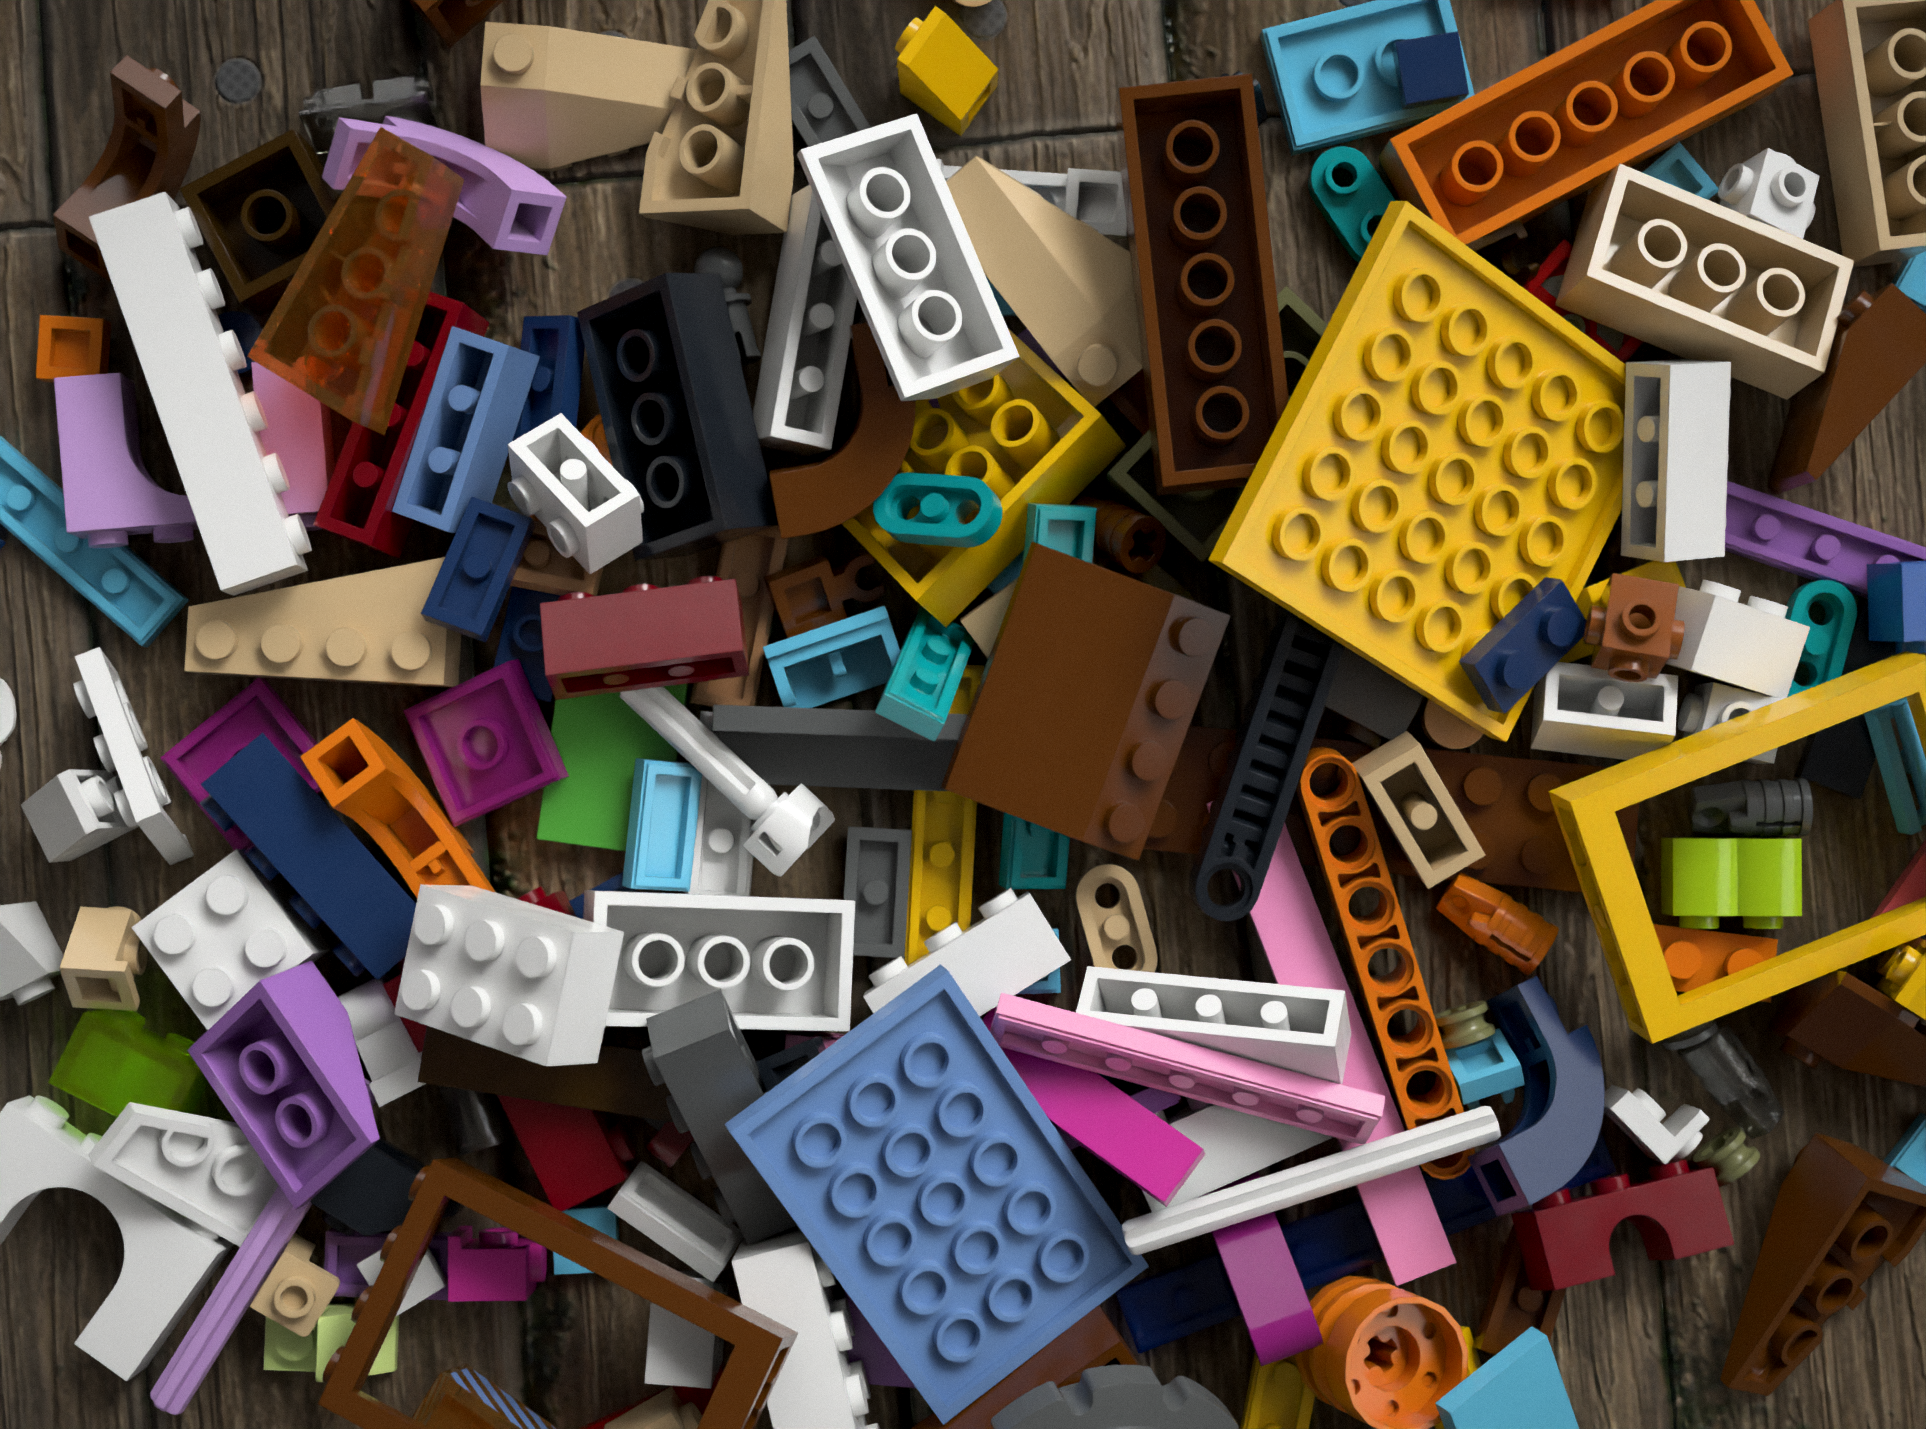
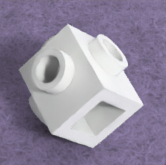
M1767 148L1742 164H1735L1728 170L1718 190V196L1721 198L1720 205L1803 239L1805 230L1809 227L1815 215L1816 208L1813 200L1820 176L1800 166L1790 156Z

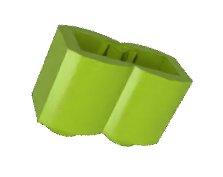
M1661 838V914L1679 916V928H1719V916H1743V928H1783V916H1802V839Z

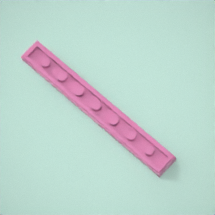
M1211 801V802H1209V803H1206L1207 808H1208V810H1209V813H1210V806H1211V803H1212L1213 801ZM1284 822L1259 898L1253 909L1249 912L1250 918L1276 984L1345 991L1351 1038L1342 1085L1385 1096L1382 1118L1366 1143L1404 1132L1405 1129ZM1232 870L1238 887L1240 889L1241 883L1239 876L1236 874L1234 870ZM1337 1138L1342 1151L1363 1145ZM1419 1165L1355 1185L1392 1281L1396 1286L1457 1263Z

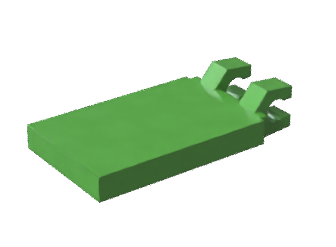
M689 683L663 686L686 707ZM620 692L555 700L551 735L569 777L543 788L537 839L626 851L635 759L679 761L680 753L619 697L621 695Z

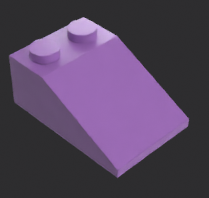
M312 960L260 980L187 1050L295 1210L307 1204L380 1139L348 1012Z

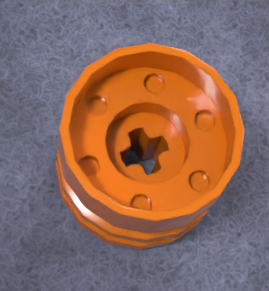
M1346 1276L1324 1286L1309 1302L1324 1345L1295 1355V1360L1305 1385L1318 1400L1376 1429H1429L1439 1424L1442 1420L1435 1403L1467 1378L1468 1348L1461 1326L1445 1307L1371 1276Z

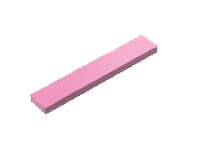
M1005 993L1000 995L990 1028V1033L998 1045L1003 1048L1358 1144H1365L1383 1114L1385 1096Z

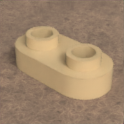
M1101 864L1090 868L1078 881L1075 900L1093 966L1121 969L1113 964L1112 954L1117 947L1129 945L1135 950L1136 959L1132 966L1123 970L1155 972L1158 961L1157 950L1137 881L1131 873L1117 865ZM1105 883L1113 884L1119 892L1118 901L1109 908L1099 906L1095 900L1097 888Z

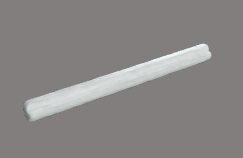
M1478 1107L1127 1220L1122 1224L1124 1239L1129 1252L1132 1255H1140L1495 1141L1501 1136L1499 1123L1491 1107Z

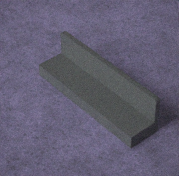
M713 705L712 731H718L717 737L768 785L799 786L802 783L804 786L947 791L941 788L968 714H948L936 741L933 742L875 713V711Z

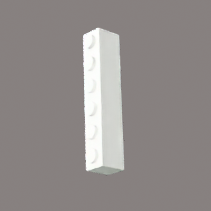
M162 192L89 216L220 590L235 596L308 571L302 554L312 551L310 540L300 516L296 514L289 517L281 492L290 490L289 481L278 454L267 455L259 431L268 428L267 419L255 391L245 394L237 370L247 367L246 360L234 331L223 332L216 308L225 306V301L212 269L209 268L202 271L194 247L203 245V239L189 207L180 209L166 192Z

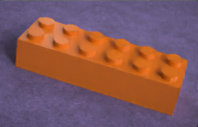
M1656 0L1391 138L1378 159L1401 201H1407L1466 245L1516 221L1521 220L1523 224L1600 184L1619 163L1632 167L1774 92L1794 73L1754 0Z

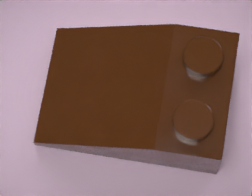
M1893 283L1871 295L1862 289L1846 304L1843 302L1841 312L1836 317L1839 320L1825 373L1793 395L1767 487L1774 494L1777 495L1816 481L1926 363V314Z

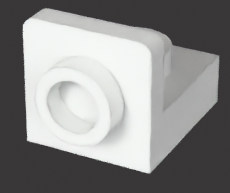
M1611 1085L1605 1091L1604 1113L1647 1157L1666 1165L1671 1159L1678 1161L1686 1157L1702 1140L1703 1135L1699 1130L1709 1121V1117L1701 1109L1683 1104L1661 1124L1660 1121L1666 1116L1665 1111L1640 1088L1631 1093L1629 1090Z

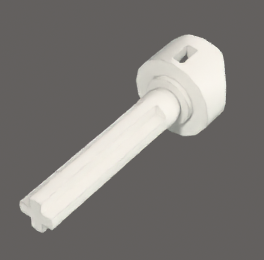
M664 687L620 692L621 695L619 697L720 790L743 814L756 821L750 828L754 833L743 846L774 875L781 877L803 852L809 849L835 821L834 815L828 807L802 783L790 795L784 792L778 798L773 788L761 779Z

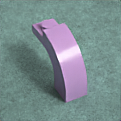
M385 116L383 124L339 117L322 178L333 189L397 197L438 209L465 223L493 249L548 255L567 198L537 172L495 149L440 128L391 116Z

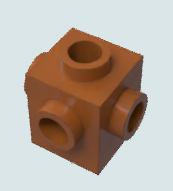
M1612 573L1601 595L1600 606L1591 605L1586 619L1583 643L1594 645L1591 668L1608 670L1607 673L1610 677L1620 681L1642 682L1647 680V678L1656 679L1668 659L1677 660L1683 642L1685 627L1684 621L1674 619L1679 584Z

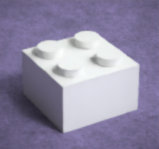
M247 849L234 850L131 927L207 1030L260 980L311 960L314 963L331 950V947L316 928L313 930L288 902L292 895L279 877L275 876L269 881L245 855L244 851Z

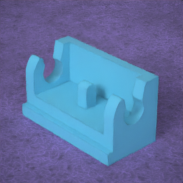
M885 606L763 647L783 707L814 708L885 684L900 653V648Z

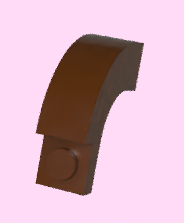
M127 55L110 71L114 104V124L106 148L87 179L53 214L59 249L110 282L111 279L89 216L162 192H166L174 200L192 161L201 122V111L182 99V91L179 90L178 86L167 74L156 68L147 69Z
M868 322L849 325L861 394L860 414L854 431L844 445L832 455L822 460L804 465L770 470V480L781 539L824 531L853 518L883 493L895 477L906 456L913 435L916 400L901 401L894 384L887 383L886 373L888 369Z

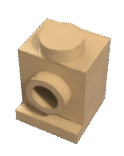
M80 906L59 967L72 1007L137 1011L140 998L134 978L135 975H142L146 969L148 949L131 928L141 921L136 912L119 906L109 908Z

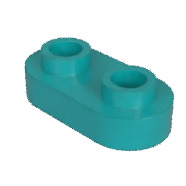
M1334 147L1322 153L1314 163L1308 177V190L1312 200L1348 254L1359 263L1372 239L1367 231V224L1374 220L1381 221L1390 201L1396 200L1363 153L1351 147ZM1338 168L1347 169L1353 176V185L1349 187L1336 185L1332 179V171Z
M911 472L897 474L873 504V513L877 523L891 537L900 542L975 547L985 543L996 533L1003 515L1002 504L998 496L982 480L970 476ZM920 505L918 514L914 518L907 520L909 511L913 507ZM979 510L976 518L970 523L965 524L966 517L972 511Z
M1818 580L1804 584L1792 593L1786 606L1788 609L1785 619L1810 627L1799 663L1804 664L1808 668L1809 680L1804 686H1800L1793 679L1787 697L1842 675L1857 618V606L1851 592L1838 582ZM1813 602L1821 604L1825 609V619L1820 625L1813 623L1809 618L1808 611Z

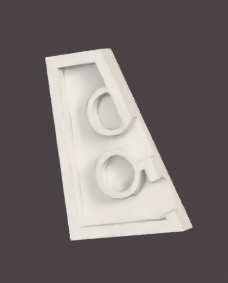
M100 647L75 656L83 680L73 683L74 689L86 716L89 719L95 716L98 718L103 734L94 737L93 740L107 772L111 773L116 770L118 772L123 789L114 792V798L124 822L129 829L138 825L169 865L194 856L186 835L180 832L162 808L171 804L172 801L151 759L148 756L142 757L140 751L148 748L147 742L118 672Z
M133 1102L127 1104L88 1154L94 1167L239 1247L243 1244L278 1187V1183L236 1122Z

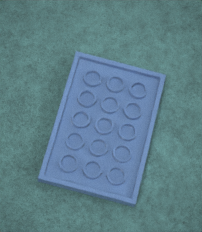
M941 964L725 1123V1126L943 1425L1149 1267L1141 1254L1132 1255L1129 1252L1121 1224L950 972Z

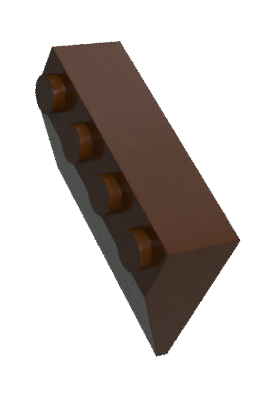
M1032 542L941 788L1076 840L1139 861L1231 615Z

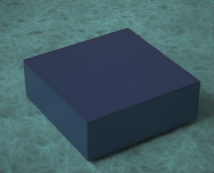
M1458 31L1396 41L1394 43L1392 53L1402 110L1464 100L1468 96L1469 90Z

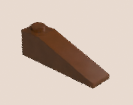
M1836 970L1791 988L1767 1030L1785 1040L1780 1049L1783 1053L1814 1070L1821 1061L1847 1070L1926 1087V1026L1918 1023L1920 1017L1847 972Z

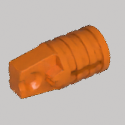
M1462 872L1446 887L1436 906L1439 912L1471 937L1473 941L1479 945H1484L1490 952L1501 956L1504 961L1510 965H1515L1519 968V971L1526 975L1531 974L1540 964L1559 931V927L1551 922L1548 923L1536 912H1531L1522 903H1517L1505 892H1501Z

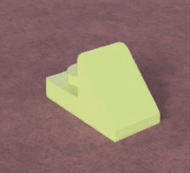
M329 1303L323 1314L319 1316L318 1322L311 1333L306 1337H302L266 1317L263 1370L316 1372V1382H323V1373L327 1363L338 1348L346 1345L356 1324L351 1320L355 1304ZM399 1315L395 1317L368 1376L395 1372L397 1370Z

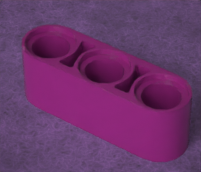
M1256 1171L1202 1196L1261 1177L1259 1172ZM1275 1212L1212 1231V1237L1261 1367L1324 1345L1317 1321Z

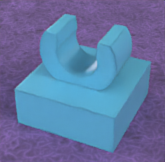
M1500 1028L1496 1029L1493 1035L1480 1041L1457 1048L1445 1049L1459 1097L1463 1104H1467L1469 1110L1481 1107L1480 1099L1498 1093L1505 1104L1513 1102L1515 1096L1514 1088L1525 1085L1521 1064Z

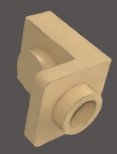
M294 1233L255 1295L250 1307L296 1334L306 1337L311 1333L318 1322L319 1316L323 1314L338 1290L340 1279L310 1262L309 1259L316 1245Z

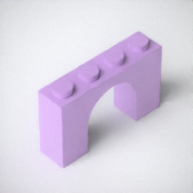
M317 357L251 362L253 390L260 400L268 423V428L259 431L267 455L278 454L290 485V490L281 492L288 515L290 517L298 514L306 531L320 530L322 528L313 524L335 469L327 368ZM121 373L54 378L67 533L82 539H88V547L127 546L129 545L128 535L153 533L154 542L157 543L193 540V530L199 528L188 496L170 493L161 488L151 477L143 462L139 440L135 383Z

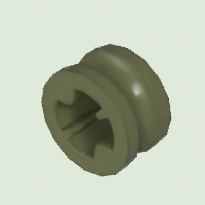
M1486 1001L1462 1004L1434 1015L1437 1026L1442 1030L1441 1040L1444 1049L1468 1045L1485 1039L1496 1032L1494 1025L1485 1022L1483 1017L1484 1012L1488 1010Z
M1737 1126L1729 1128L1711 1138L1695 1153L1693 1161L1699 1168L1713 1167L1718 1187H1722L1748 1172L1758 1162L1760 1152L1755 1146L1747 1147L1743 1141L1746 1138V1134L1741 1127Z

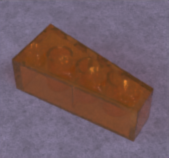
M380 127L247 357L348 419L385 435L464 179L433 156Z

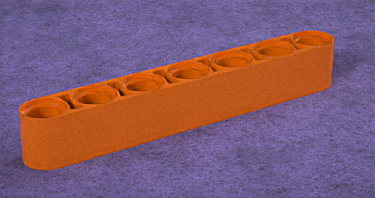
M1327 747L1312 748L1309 750L1296 792L1403 1127L1407 1131L1463 1113L1462 1103L1359 775L1353 764L1336 750ZM1325 763L1337 764L1341 769L1342 775L1337 789L1327 795L1313 793L1310 789L1309 780L1315 768ZM1344 825L1358 827L1361 839L1359 846L1354 852L1343 856L1330 852V837L1336 829ZM1362 887L1377 888L1380 900L1372 913L1365 916H1356L1349 912V900L1356 890ZM1384 948L1398 951L1399 960L1391 973L1385 976H1375L1368 973V963L1375 952ZM1405 1009L1417 1012V1023L1411 1032L1402 1036H1394L1387 1032L1389 1019L1394 1013ZM1423 1070L1436 1073L1435 1085L1429 1092L1418 1096L1407 1093V1083L1413 1074ZM1473 1147L1420 1165L1432 1177L1442 1180L1454 1179L1464 1174L1471 1166L1467 1157L1474 1154L1475 1149Z

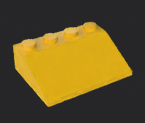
M1009 328V333L1020 357L989 380L937 398L940 408H933L928 402L930 399L916 400L913 435L902 465L896 475L911 472L970 476L982 480L998 496L1002 504V520L996 533L985 543L969 548L900 542L891 537L877 523L873 513L874 502L853 518L841 523L897 582L945 627L1024 550L1028 503L1069 505L1126 447L1125 443L1106 419ZM920 505L913 507L909 511L907 520L914 518L918 514ZM979 510L972 511L966 517L965 524L973 521L978 515Z

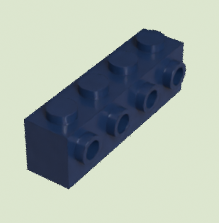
M263 732L201 783V786L209 795L199 804L225 832L235 824L253 843L244 851L245 855L269 881L279 873L297 891L288 902L313 930L324 921L341 940L331 950L356 977L360 976L367 969L378 980L406 956L416 908L415 902Z

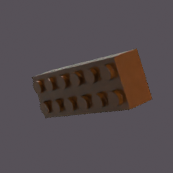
M1252 73L1118 88L1114 113L1157 495L1246 486L1289 402Z

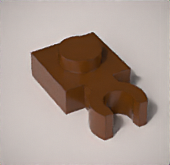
M861 549L850 552L841 560L839 567L831 570L829 561L823 555L763 577L782 633L786 639L846 619L847 615L842 601L853 598L860 602H871L885 593L883 585L878 580L870 581L864 585H857L855 582V575L860 568L875 563L874 557L868 550Z

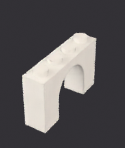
M29 1095L8 1102L0 1112V1245L30 1203L42 1191L48 1188L66 1187L83 1191L98 1199L110 1210L120 1227L124 1241L122 1271L113 1290L74 1344L122 1379L128 1381L147 1368L229 1253L234 1243L94 1167L88 1154L102 1136L95 1133H88L86 1136L67 1122L69 1114L54 1101L43 1096L33 1098Z

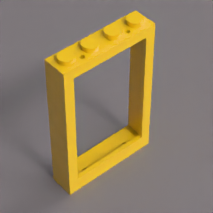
M1908 651L1901 652L1548 791L1624 1015L1631 1030L1653 1044L1926 935V897H1923L1677 996L1615 811L1904 697H1907L1926 757V655Z

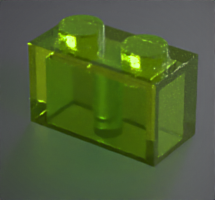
M97 1009L82 1014L48 1083L118 1117L129 1102L192 1114L208 1080L187 1051L195 1043L194 1041L174 1033H167L164 1038L144 1028L146 1019L134 1011Z

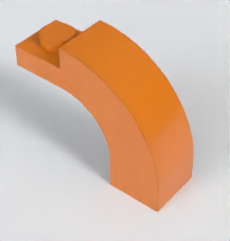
M352 718L300 756L331 806L357 822L376 841L401 873L416 898H418L420 884L475 886L495 892L471 856L474 853L473 849L457 827H453L448 814L407 764L364 724Z

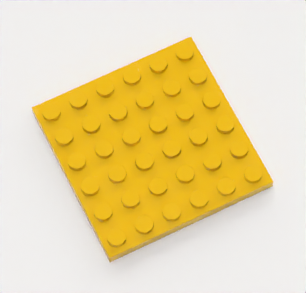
M1390 201L1208 560L1486 736L1507 742L1534 686L1505 714L1491 711L1485 705L1458 661L1545 577L1562 580L1574 601H1577L1622 510L1626 364L1407 201Z

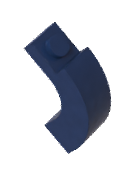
M1537 976L1486 1001L1504 1037L1521 1064L1525 1082L1523 1108L1514 1128L1504 1138L1467 1157L1497 1217L1527 1207L1547 1197L1569 1182L1590 1156L1598 1139L1603 1120L1605 1104L1604 1076L1600 1056L1588 1025L1567 1033L1559 1019V1011L1555 1001L1545 992Z

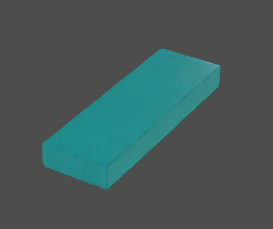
M920 607L907 633L875 713L935 742L945 724L975 642L966 628L954 622L945 627L925 608Z

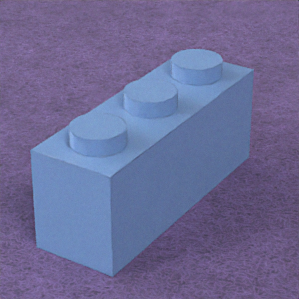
M452 326L392 512L447 532L456 533L471 497L492 503L508 456L507 444L513 440L540 356Z

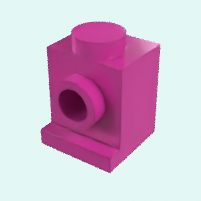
M459 1226L447 1236L448 1302L526 1301L536 1290V1282L545 1281L547 1269L546 1248L528 1238H518V1233L507 1227L482 1229L479 1231V1238H472V1226Z

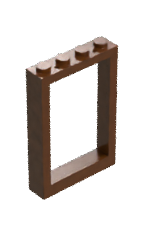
M458 1158L433 1159L431 1165H426L420 1170L411 1185L408 1199L413 1203L402 1226L398 1225L384 1242L380 1253V1260L384 1262L374 1285L367 1287L363 1291L353 1308L351 1320L356 1324L346 1345L338 1348L326 1365L322 1379L327 1385L318 1402V1405L363 1429H431L362 1392L361 1389L451 1199L734 1344L735 1347L697 1429H754L798 1332Z

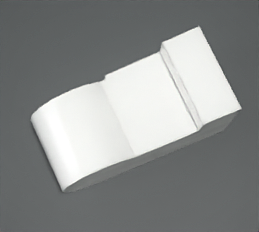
M384 974L378 980L373 978L338 996V999L348 1012L356 1047L372 1080L369 1086L379 1107L426 1084L418 1082L422 1052L418 1053L400 1017L394 1014L395 1007L382 985L391 980L387 974Z

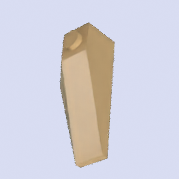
M708 0L694 34L699 45L686 77L677 76L669 95L676 101L662 134L654 132L646 151L639 214L646 218L730 235L787 233L794 177L786 0Z
M485 22L480 83L485 146L517 160L534 171L553 172L572 167V163L606 154L612 157L627 153L630 148L649 144L654 132L663 133L676 101L669 96L677 76L686 77L697 49L552 26Z
M977 155L946 180L985 275L1050 359L1087 402L1096 407L1143 368L1131 257L1128 250L1098 233V230L1080 219L1077 220L1043 199L1042 195Z

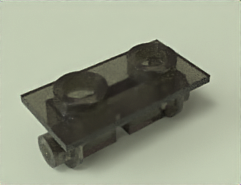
M409 73L407 76L373 81L374 98L364 100V91L360 83L327 89L317 88L314 89V96L303 98L304 110H299V117L317 154L329 153L339 117L383 124L385 116H391L440 128L431 103H434V91L430 78L418 79L416 73Z

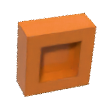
M40 315L36 379L54 383V378L108 374L111 322L103 318Z

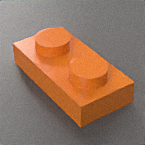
M1653 924L1674 988L1679 992H1688L1773 958L1777 953L1778 939ZM1772 996L1761 1000V1002L1771 1003Z

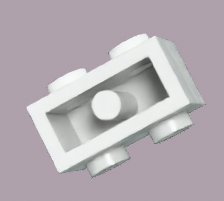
M562 413L507 444L512 481L508 483L509 493L516 506L524 515L531 516L534 514L543 523L551 542L562 556L566 558L573 556L589 574H592L643 542L641 513L644 512V505L639 493L599 453L595 445L586 439Z

